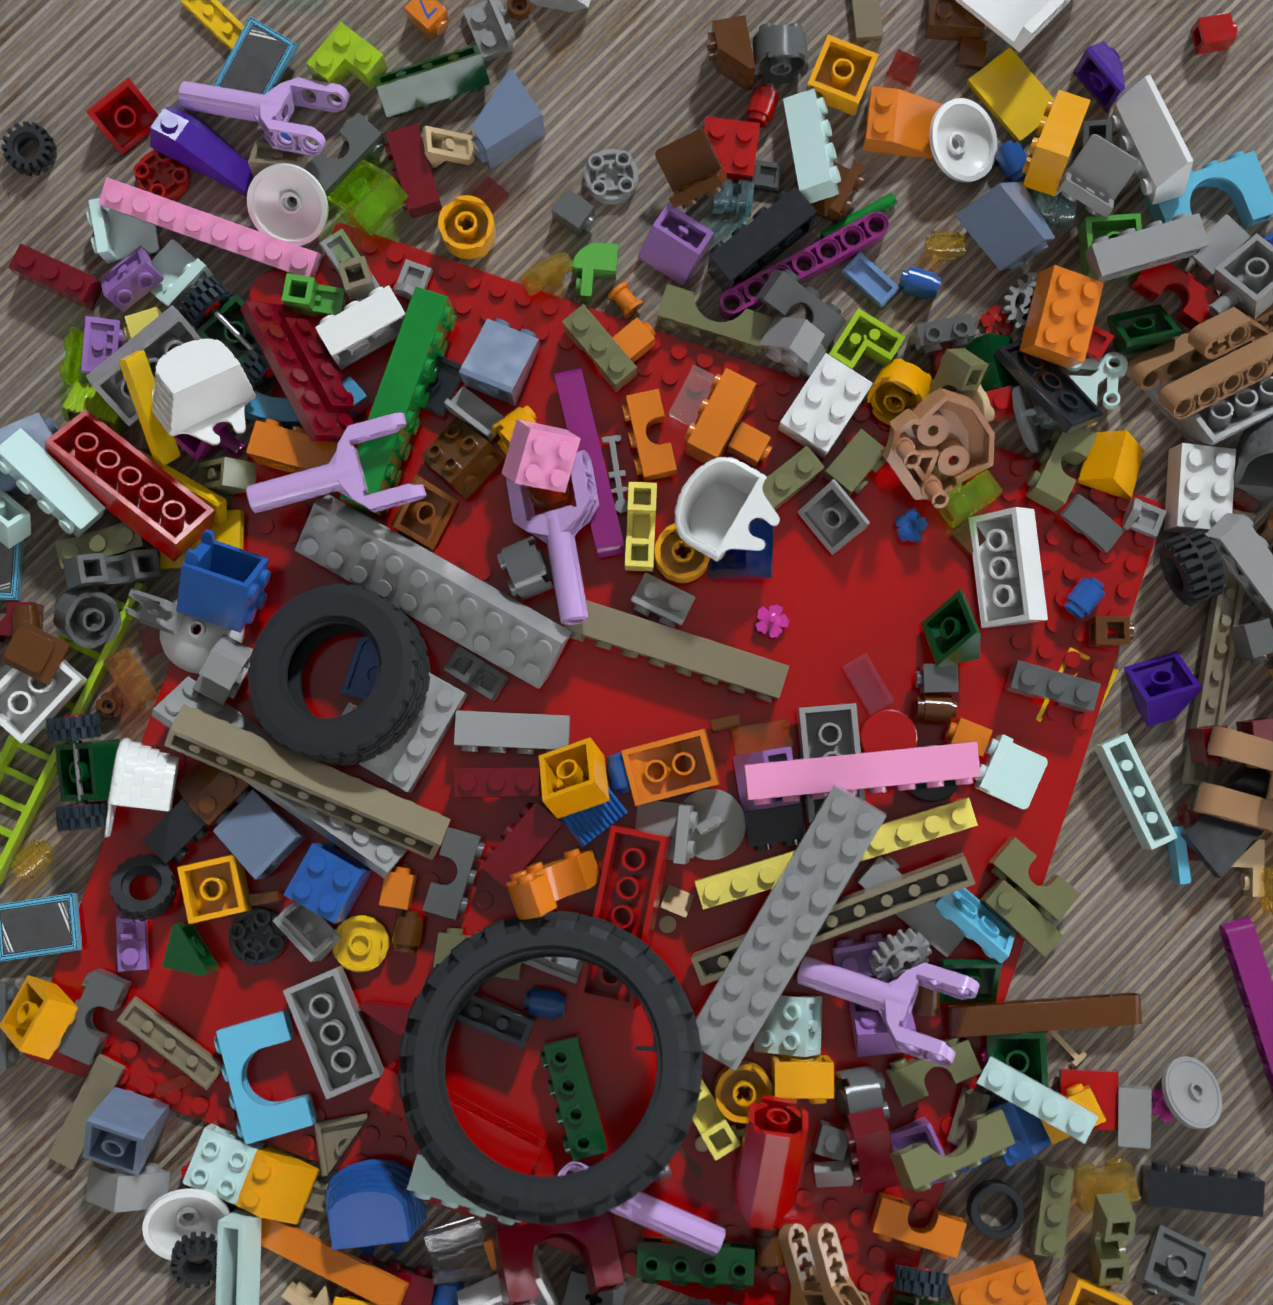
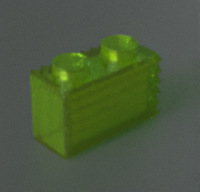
M986 470L950 495L949 502L945 507L937 509L949 526L955 528L1000 496L1002 489L990 472Z

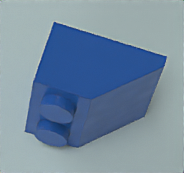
M1003 1097L988 1102L986 1111L989 1109L1003 1110L1015 1140V1144L1006 1147L1007 1153L1000 1156L1001 1160L1008 1167L1035 1156L1051 1143L1040 1118Z

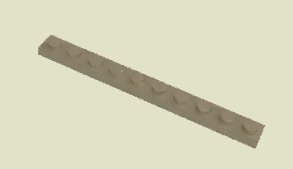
M1232 509V514L1246 515L1255 525V514ZM1224 563L1226 589L1224 593L1211 598L1198 678L1201 691L1195 697L1191 728L1223 725L1235 651L1230 628L1239 625L1244 594L1243 588ZM1188 742L1182 783L1197 787L1202 782L1213 784L1216 767L1203 768V763H1191Z

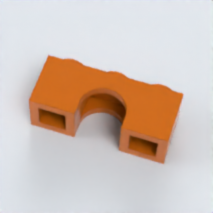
M659 389L627 395L626 405H622L625 422L630 421L632 431L628 432L631 448L637 449L639 457L634 459L637 475L642 474L644 482L676 475L677 468L671 443L654 444L646 436L650 426L665 420Z
M882 1192L878 1193L869 1224L871 1230L875 1232V1237L888 1242H892L893 1238L904 1241L903 1246L916 1251H920V1247L931 1250L933 1256L945 1260L948 1259V1256L958 1257L967 1225L961 1217L934 1209L930 1222L924 1227L915 1228L908 1224V1214L911 1206L907 1200Z

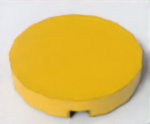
M367 915L352 916L343 921L336 929L342 939L332 950L335 958L345 969L356 973L368 972L378 967L387 957L390 947L389 934L384 925L376 918Z

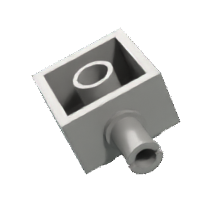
M1255 234L1215 268L1214 287L1223 295L1208 306V312L1212 317L1238 306L1253 319H1256L1273 304V245L1260 235Z

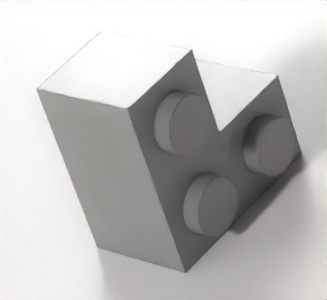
M775 316L759 343L767 351V357L775 362H781L785 366L784 370L797 378L799 376L810 377L827 351V348L821 344L825 334L807 319Z
M223 634L210 651L192 689L222 705L228 697L234 699L242 685L241 682L248 674L253 649Z
M145 1163L138 1176L104 1164L89 1165L85 1200L114 1213L147 1210L155 1200L168 1193L170 1172L160 1169L159 1164Z

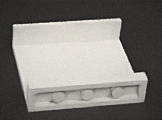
M1071 0L955 1L1018 52H1021Z

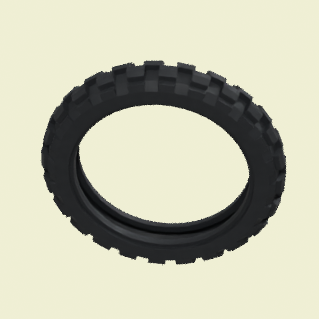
M558 911L548 912L541 917L521 920L517 917L507 920L502 919L483 927L482 931L470 938L467 937L450 950L451 953L434 967L425 979L426 983L417 997L415 996L407 1014L408 1020L404 1034H401L398 1057H400L399 1074L397 1076L399 1097L402 1099L405 1112L404 1117L410 1134L414 1137L420 1153L431 1169L446 1182L447 1186L462 1198L497 1216L520 1222L561 1224L601 1215L635 1197L652 1183L667 1167L675 1153L678 1152L688 1133L696 1112L702 1078V1049L692 1007L676 976L647 944L632 933L630 934L617 925L598 917L594 918L577 912ZM544 957H563L584 961L600 967L620 980L635 995L644 1009L652 1028L657 1054V1070L652 1097L643 1118L631 1136L621 1147L599 1163L584 1170L560 1176H532L519 1173L500 1165L484 1154L469 1139L460 1126L449 1100L445 1076L446 1054L451 1032L459 1014L472 995L484 983L501 971L521 962Z

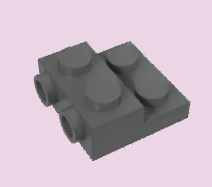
M972 313L916 324L908 339L910 349H916L917 353L925 352L926 355H932L941 352L942 348L952 346L953 349L968 347L969 343L976 336Z
M1157 1225L1155 1226L1148 1253L1142 1256L1135 1282L1142 1285L1141 1291L1150 1296L1159 1297L1160 1294L1169 1298V1305H1198L1213 1250L1165 1226Z

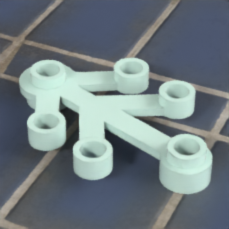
M1111 352L1104 355L1099 362L1094 359L1085 358L1084 363L1066 368L1070 372H1077L1080 369L1096 370L1097 372L1092 376L1069 375V377L1096 405L1098 385L1107 379V392L1103 397V406L1108 410H1114L1119 406L1118 379L1126 373L1128 368V361L1125 356L1117 352ZM1116 362L1119 366L1111 367L1109 363ZM1113 397L1116 399V402L1109 403L1106 399ZM1052 418L1049 422L1040 424L1046 430H1052L1057 425ZM1096 422V423H1093V424H1090V425H1088L1087 427H1092V426L1096 425L1097 422Z

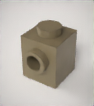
M364 256L353 257L337 264L345 291L350 300L368 295L372 290L376 289Z

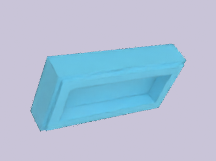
M1172 826L1178 837L1167 843L1172 883L1189 884L1191 877L1187 844L1180 835L1185 828L1183 826Z

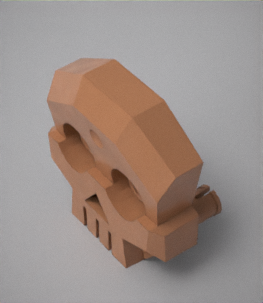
M939 388L928 394L913 411L906 409L890 422L889 439L886 447L880 450V452L915 500L929 499L935 508H943L948 504L949 497L962 488L963 481L994 465L995 433L977 405L969 397ZM935 425V428L928 432V429ZM955 456L952 461H948L950 457Z

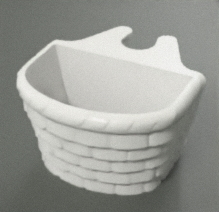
M213 339L190 341L173 348L159 359L156 366L155 386L152 392V412L170 436L189 434L211 445H218L220 437L213 432V427L217 423L228 422L233 426L236 433L245 432L244 409L247 403L255 399L256 394L241 364L222 342Z
M717 457L700 466L684 484L677 500L674 514L675 526L677 527L679 537L689 546L715 561L721 560L726 550L729 549L763 550L765 542L762 539L753 537L748 530V526L755 518H762L772 526H776L780 521L779 516L763 494L762 486L767 476L732 457Z
M124 738L120 741L115 757L109 793L105 837L111 836L117 805L162 811L172 810L179 757L170 756L169 753H162L161 750L152 749L151 746H145L141 742H133L129 738Z

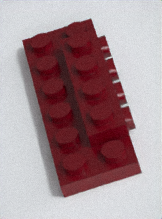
M245 301L240 310L310 442H339L346 428L354 424L353 419L349 415L350 410L354 407V397L351 392H347L344 388L340 371L335 370L332 366L330 353L320 344L316 328L312 327L307 319L297 318L291 307L283 304Z

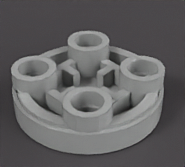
M606 149L589 157L584 171V180L589 194L595 200L604 204L615 205L628 200L634 194L638 186L639 173L637 165L629 152Z

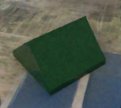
M1161 304L1107 316L1110 334L1115 336L1113 340L1115 352L1123 356L1152 350L1164 343L1175 341L1181 336V329Z
M988 333L974 338L969 343L970 345L965 347L966 350L989 364L980 383L985 392L1007 386H1012L1013 389L1019 385V382L993 355L999 347L1012 343L1010 336Z
M959 589L921 623L935 663L940 668L980 659L981 634L964 591Z
M188 921L172 926L162 965L163 968L204 976L221 969L193 923L188 924Z
M937 957V967L973 978L980 985L977 995L973 999L962 1000L940 993V1002H996L1002 964L995 958Z
M1045 1032L986 1035L988 1060L992 1056L1049 1088Z

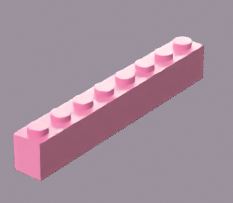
M106 177L98 204L111 210L291 274L315 278L323 256L315 251Z
M977 742L743 766L747 800H754V805L771 804V798L782 797L783 802L800 801V795L811 794L812 799L826 798L834 784L854 795H858L857 789L869 788V794L887 792L886 786L898 785V791L916 789L915 783L926 782L927 788L944 786V780L955 779L956 785L973 783V777H981Z

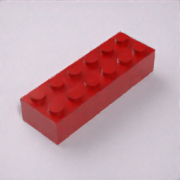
M83 410L45 441V451L108 511L173 562L200 540L205 530L213 528L215 513L213 508L88 410Z
M611 825L593 917L613 923L630 934L632 933L651 948L672 836L620 825ZM584 962L577 997L629 1009H635L640 1005L635 995L620 980L600 967Z
M393 1061L385 1068L369 1101L375 1103L373 1107L384 1114L392 1112L400 1116V1122L407 1125L402 1099L399 1097L397 1076L399 1074V1063ZM447 1089L454 1114L469 1139L484 1154L500 1165L513 1171L530 1175L543 1150L545 1140Z

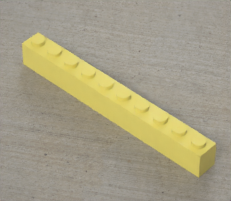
M962 798L882 823L860 861L977 826L970 799ZM795 850L695 880L694 883L702 909L704 910L772 889Z

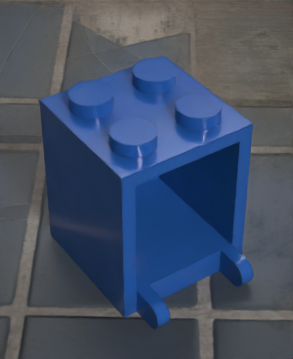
M207 529L202 533L201 543L196 549H190L185 554L184 563L181 567L176 611L241 633L247 623L251 624L253 622L256 611L262 609L266 603L267 593H264V588L268 584L271 571L267 570L269 558L214 540V532Z
M331 841L329 844L312 843L287 887L284 896L334 924L347 919L373 870L335 849L336 845Z

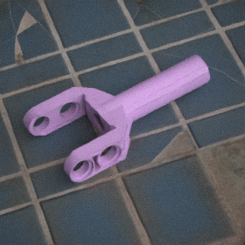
M300 77L280 83L265 95L183 81L178 91V102L182 109L258 122L264 130V138L272 149L310 156L319 155L325 146L326 140L312 126L288 122L295 110L294 105L329 112H339L344 110L350 99L349 92L341 85ZM304 90L312 91L316 98L307 96ZM330 94L339 96L342 102H335L330 97ZM281 133L288 134L292 138V141L284 139L281 136ZM306 137L315 139L319 145H312L307 141Z
M394 413L348 426L338 442L337 451L329 464L247 486L246 493L252 511L259 513L335 491L342 493L373 512L425 498L427 495L422 484H406L366 495L369 491L358 451L353 446L354 444L397 433L401 428L407 426L404 413Z
M585 450L576 453L571 471L576 507L570 505L535 516L531 487L516 484L506 477L513 523L547 543L561 624L565 625L580 624L589 618L575 536L581 528L590 522L599 507V500L592 462Z
M807 956L802 960L797 974V983L879 1011L897 1051L948 1067L952 1065L956 1055L952 1048L948 1047L944 1041L905 1028L919 992L918 985L962 1000L975 998L980 987L979 983L973 978L928 963H922L908 969L898 979L886 983Z
M571 1162L560 1170L557 1176L566 1175L567 1171L578 1172L588 1168V1166L579 1162ZM641 1191L622 1205L609 1210L613 1214L622 1216L712 1257L718 1254L724 1241L725 1228Z

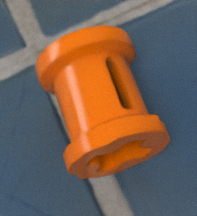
M622 282L616 286L607 296L623 312L622 316L624 319L634 315L643 306L642 300H637L628 289L629 284L627 282Z

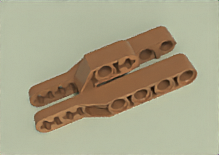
M1273 304L1256 319H1253L1246 312L1233 307L1195 326L1192 330L1182 334L1177 340L1164 343L1134 358L1127 365L1126 376L1142 390H1150L1160 384L1162 386L1167 384L1168 380L1184 372L1188 373L1192 368L1206 361L1210 362L1231 350L1237 349L1166 385L1159 392L1157 397L1159 404L1176 419H1185L1273 373V332H1270L1273 330Z
M1212 726L1207 748L1209 755L1221 756L1222 760L1245 763L1246 767L1269 770L1271 774L1266 799L1202 782L1198 788L1193 811L1273 833V741L1224 727Z
M784 1224L781 1227L778 1237L791 1283L790 1305H870L868 1295L857 1290L849 1277L837 1232L831 1224H814L811 1226L808 1234L801 1224Z

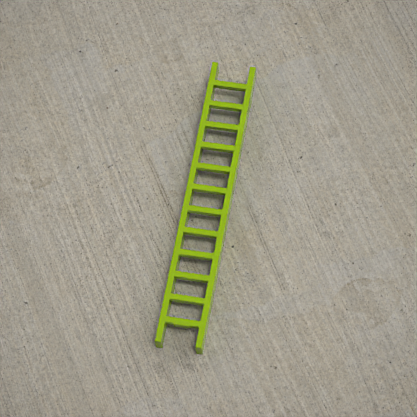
M136 582L133 589L146 593L148 587ZM131 597L128 598L126 604L114 599L118 605L117 607L122 610L119 613L121 614V626L117 635L105 644L101 654L90 648L82 647L61 633L59 634L58 638L70 643L71 648L97 660L89 679L86 678L87 682L84 684L85 687L77 703L68 701L64 705V707L72 710L71 715L86 714L134 618L126 613L125 608L136 610L139 606V602ZM9 734L0 752V783L6 773L34 786V789L26 805L0 793L1 803L22 812L13 831L0 825V834L9 838L0 856V886L58 771L55 747L52 753L49 754L28 743H20L11 734ZM72 740L57 741L56 745L69 743ZM18 748L47 761L39 779H35L9 766Z

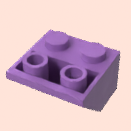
M668 203L653 224L638 254V259L684 287L713 244L714 232L679 209H673L672 205Z
M791 746L733 756L740 805L744 812L800 803V801L783 802L782 797L771 798V804L754 805V800H747L743 766L793 760Z
M849 1001L857 1057L901 1053L896 1050L879 1011ZM911 1011L905 1028L916 1032Z

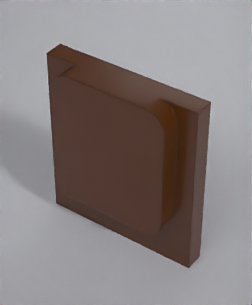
M22 621L7 646L1 662L50 685L71 644Z

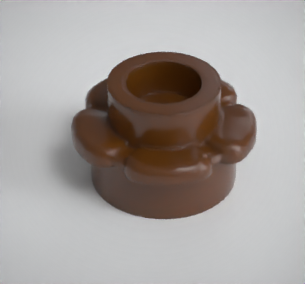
M508 0L507 14L512 19L516 18L518 21L526 20L533 11V4L529 0Z
M106 692L96 701V711H99V715L103 719L117 718L122 713L123 700L119 695ZM109 703L112 705L110 709L107 708Z

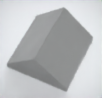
M835 479L828 483L797 512L832 555L864 531L870 524Z

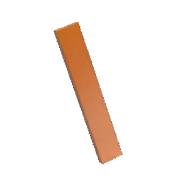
M262 1218L261 1246L377 1305H401L409 1285L408 1282L341 1249L332 1250L331 1244L289 1223Z

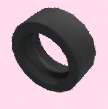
M987 1180L979 1183L972 1189L967 1199V1213L971 1223L981 1234L990 1239H1004L1012 1236L1020 1229L1024 1221L1025 1207L1021 1197L1010 1185L1001 1180ZM992 1192L1006 1195L1012 1204L1010 1219L1004 1225L998 1227L984 1223L979 1214V1204L982 1198Z

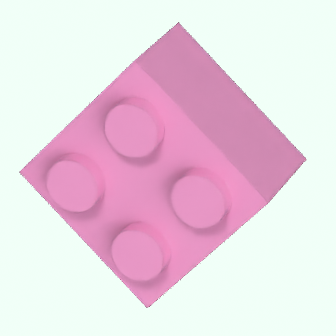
M517 419L502 474L516 484L565 493L581 438L566 429Z

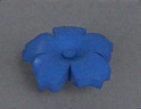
M908 509L906 515L901 514L896 518L895 525L901 527L897 529L898 538L902 541L908 539L909 541L919 542L923 539L920 531H925L928 522L926 518H919L920 513L916 509Z

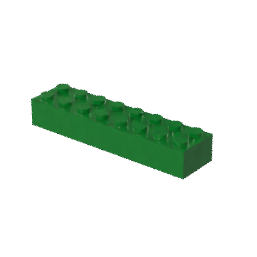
M415 287L368 420L394 413H404L407 426L401 428L397 433L359 443L357 451L369 491L366 495L393 488V486L397 487L402 475V471L399 470L402 461H406L410 454V438L412 434L415 435L420 425V419L418 418L421 408L425 409L429 400V393L426 389L429 387L430 382L434 383L439 371V367L436 366L438 356L444 357L448 346V341L445 340L448 332L453 331L456 325L457 315H455L448 296ZM342 493L340 495V499L350 507L379 518L383 517L384 512L387 513L389 509L373 512Z

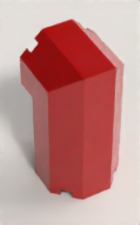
M766 1095L761 1098L759 1104L755 1105V1102H753L748 1107L741 1151L738 1153L735 1170L734 1199L749 1227L773 1230L793 1207L808 1133V1112L803 1108L801 1112L795 1108L796 1103L789 1098Z

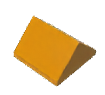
M1127 430L1095 432L1097 437L1087 458L1082 462L1077 483L1130 501L1144 449Z

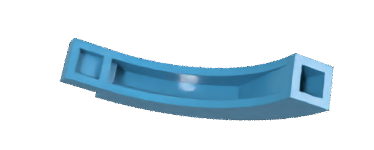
M351 377L342 382L347 392H351L354 397V407L349 412L352 419L372 407L367 395ZM254 391L256 394L255 399L245 406V418L254 423L256 420L265 423L266 419H271L282 423V427L292 430L293 426L303 428L288 399L271 397Z

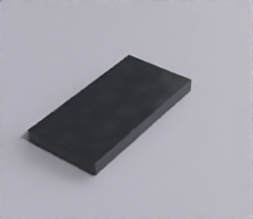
M1022 340L999 347L993 354L1066 434L1096 423L1104 416L1097 405L1059 365L1020 352Z
M1245 766L1225 788L1266 799L1271 776L1264 769ZM1200 813L1180 835L1215 878H1221L1264 831Z

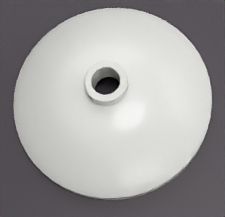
M958 98L944 103L935 112L930 124L929 142L933 157L939 168L948 177L958 182L968 183L984 177L991 170L997 155L996 131L986 111L974 101Z
M286 163L268 166L254 177L248 189V212L259 232L302 246L313 241L326 225L329 209L324 189L311 173L299 166ZM290 196L296 198L297 204H293L290 201Z
M178 598L174 600L172 603L177 605ZM186 615L178 636L160 630V642L166 656L176 666L185 671L199 674L210 651L223 634L243 644L244 629L239 633ZM196 625H200L202 630L199 634L195 635L193 628Z
M199 1189L175 1190L164 1194L150 1205L143 1219V1237L153 1252L171 1261L175 1242L177 1240L181 1241V1237L185 1234L190 1238L191 1232H196V1236H201V1231L206 1232V1237H209L212 1233L215 1235V1240H217L218 1220L230 1214V1210L220 1198H217L216 1195ZM197 1256L188 1259V1261L195 1262L206 1258Z

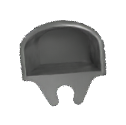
M1273 416L1246 428L1236 447L1234 487L1247 492L1251 510L1254 512L1262 510L1264 501L1273 497Z

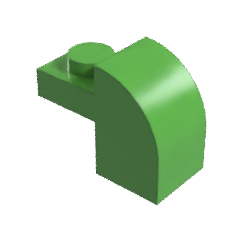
M589 244L583 247L574 257L572 275L582 276L576 279V294H580L581 303L592 304L594 277L616 279L618 244Z
M287 273L282 302L285 306L291 307L293 311L308 316L337 315L344 310L347 293L344 288L319 285L313 277Z

